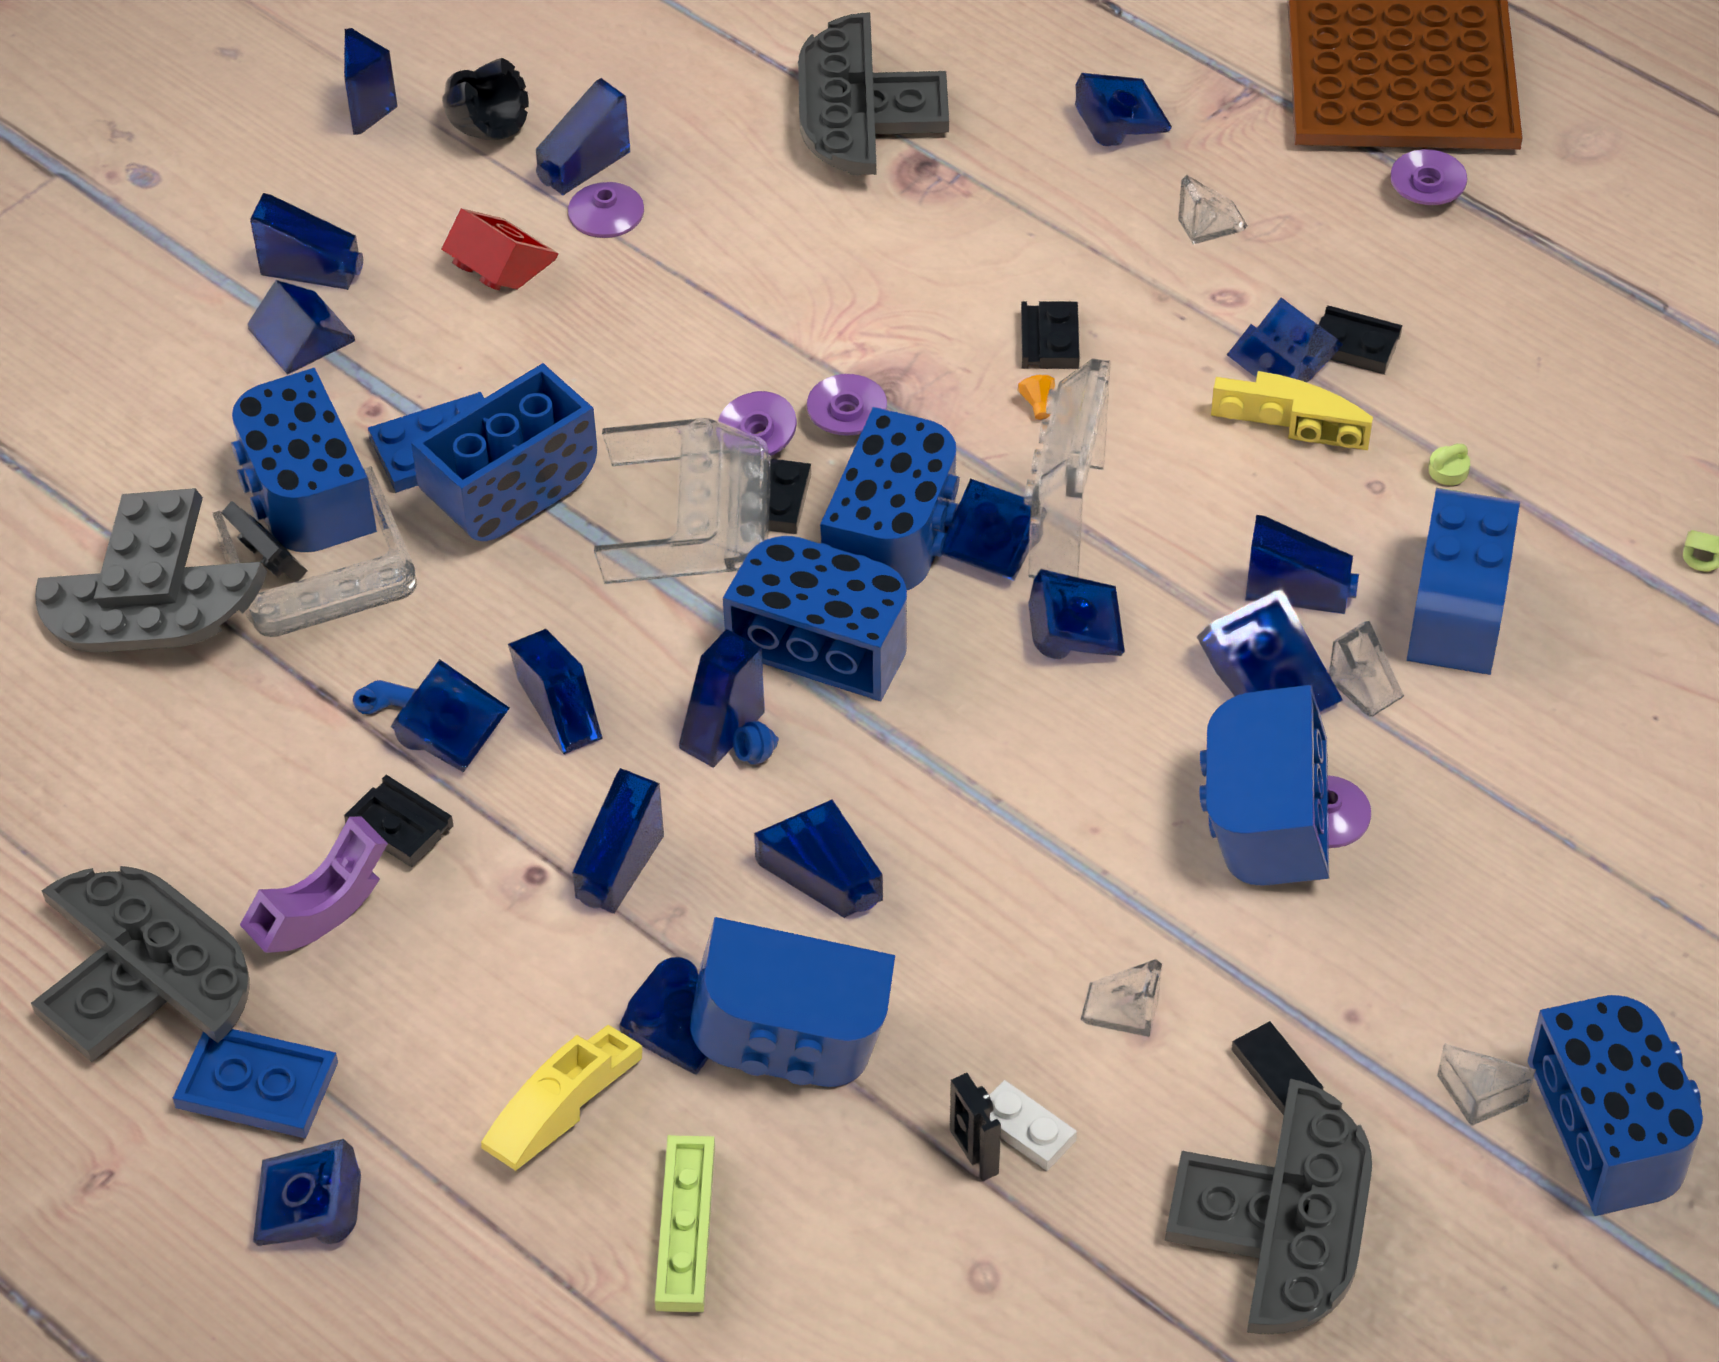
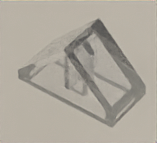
M1188 175L1181 180L1178 220L1193 244L1242 232L1248 227L1232 200Z
M1370 621L1363 622L1333 641L1328 680L1368 717H1373L1404 697Z
M1154 959L1090 982L1081 1020L1092 1026L1150 1037L1159 1001L1162 963Z
M1445 1043L1437 1076L1470 1126H1473L1527 1103L1536 1069Z

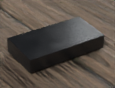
M1271 1021L1232 1041L1231 1050L1283 1115L1290 1079L1314 1085L1322 1090L1324 1089Z

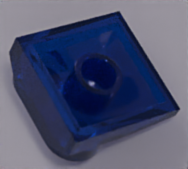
M1091 73L1080 74L1075 84V106L1092 133L1094 140L1103 146H1117L1122 144L1126 135L1167 133L1172 128L1142 78Z
M970 478L946 532L947 535L941 554L1015 581L1032 545L1043 534V520L1048 509L1043 503Z
M1044 569L1039 570L1033 579L1028 601L1032 639L1036 648L1043 655L1053 659L1065 658L1070 651L1122 656L1125 648L1116 586Z
M439 659L390 727L394 729L397 740L404 747L417 751L425 750L456 769L465 772L510 707Z
M671 957L661 961L629 1000L619 1028L621 1033L638 1042L642 1047L697 1075L709 1059L695 1044L690 1029L698 970L688 959Z
M345 1139L262 1160L253 1242L257 1246L316 1237L324 1244H336L344 1240L352 1232L357 1222L361 1171L358 1167L354 1148Z

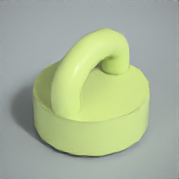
M1457 443L1436 449L1430 456L1428 467L1432 479L1444 485H1457L1465 481L1470 470L1467 446Z
M1694 530L1688 531L1683 550L1684 561L1690 567L1699 571L1709 572L1718 569L1719 537ZM1695 548L1714 553L1713 559L1702 561L1695 558L1693 555Z

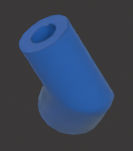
M377 680L358 689L353 695V704L358 712L362 714H373L390 705L412 710L417 702L418 690Z

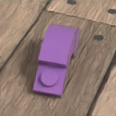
M349 817L322 864L307 878L292 886L280 889H259L240 926L265 953L290 951L318 940L348 919L371 894L380 880L373 872V869L388 843L362 817Z

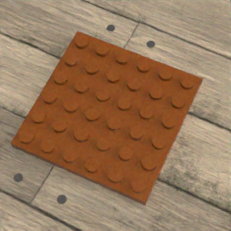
M1287 0L1295 145L1521 150L1523 137L1508 0Z

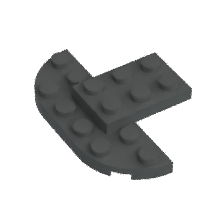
M870 12L851 14L828 22L826 30L815 37L811 34L803 44L798 60L800 132L810 151L822 161L847 171L852 175H877L875 134L949 132L946 71L873 73Z
M196 488L122 494L101 573L38 578L35 594L36 606L42 622L60 642L79 651L111 652L182 647L201 642L222 631L219 626L238 610L243 614L258 595L265 581L267 570L261 562L185 567L203 497Z
M120 866V871L95 873L93 868L65 876L41 890L45 902L101 947L31 1002L34 1013L91 1062L166 1002L176 1008L217 1043L235 1026L245 1008L250 989L249 972L243 952L235 938L224 927L166 881L150 872L133 867Z
M1290 1079L1275 1167L1181 1150L1165 1241L1259 1258L1247 1333L1280 1334L1310 1326L1331 1313L1349 1291L1355 1277L1372 1174L1371 1149L1361 1124L1357 1126L1353 1119L1342 1109V1103L1331 1094L1314 1085Z

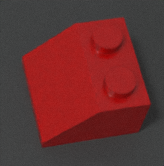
M463 208L460 209L441 250L454 257L452 264L470 273H473V271L481 275L479 279L481 283L500 291L502 286L519 289L554 262L559 254L504 218Z

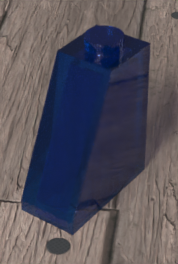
M600 78L592 84L535 149L536 173L544 185L551 186L561 195H565L631 152L626 95L604 79Z
M262 194L250 218L260 274L262 276L349 290L354 276L360 275L363 267V254L358 251L356 235L271 194Z
M1256 515L1245 601L1345 614L1347 597L1356 599L1359 574L1351 573L1353 555L1267 516Z
M547 629L508 643L518 681L560 751L566 754L603 739L582 664Z
M726 629L700 657L679 741V748L713 768L733 748L735 731L739 727H743L747 722L758 721L765 713L762 648L729 629Z
M622 768L617 772L572 871L575 898L579 899L586 906L595 909L602 908L615 914L663 839L664 828L660 783Z
M833 799L754 833L755 859L759 866L843 918L856 912L867 911L878 902L883 901V874Z

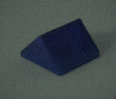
M353 28L345 29L344 80L353 135H359L397 108L398 105L390 51Z
M275 280L247 323L249 331L287 375L355 342V336L315 291Z

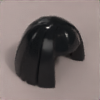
M499 58L479 67L475 71L460 70L453 73L446 81L445 94L442 97L443 107L451 124L464 134L485 140H500L517 133L527 118L528 112L525 108L529 107L528 91L524 90L526 85L523 77L520 76V72L514 70L515 66L504 58Z

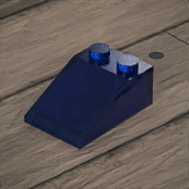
M1282 588L1210 623L1196 636L1216 674L1234 696L1256 691L1312 685L1319 712L1343 701Z

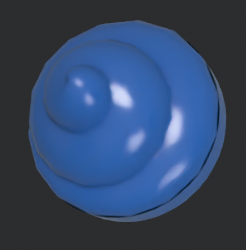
M751 721L735 731L733 747L736 756L741 761H747L753 765L761 764L772 756L779 739L766 724L760 721Z

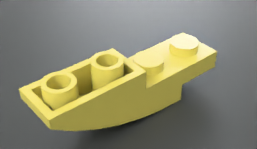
M1261 371L1257 373L1256 382L1222 377L1215 378L1211 416L1289 427L1288 439L1368 450L1373 417L1339 395L1301 380Z
M610 1025L605 1026L587 1041L576 1035L554 1053L514 1095L481 1141V1149L516 1171L580 1121V1107L642 1059V1045Z

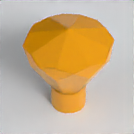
M1034 375L1019 382L1017 391L1033 407L1035 419L1043 420L1050 417L1048 404L1055 388V378L1050 375Z

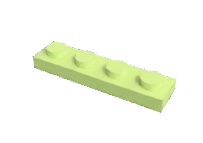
M667 1136L655 1292L656 1311L704 1312L715 1157L714 1136Z

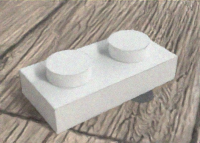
M1006 1080L989 1095L994 1108L993 1112L990 1113V1121L998 1119L1001 1123L1000 1138L1044 1170L1048 1171L1076 1142L1077 1131Z

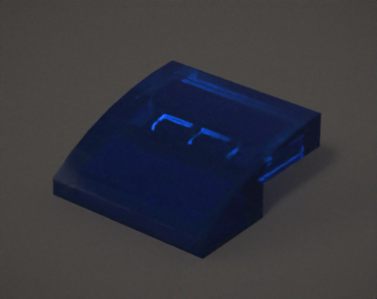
M1281 297L1257 328L1252 324L1249 325L1227 356L1256 378L1258 371L1308 382L1325 366L1343 344Z

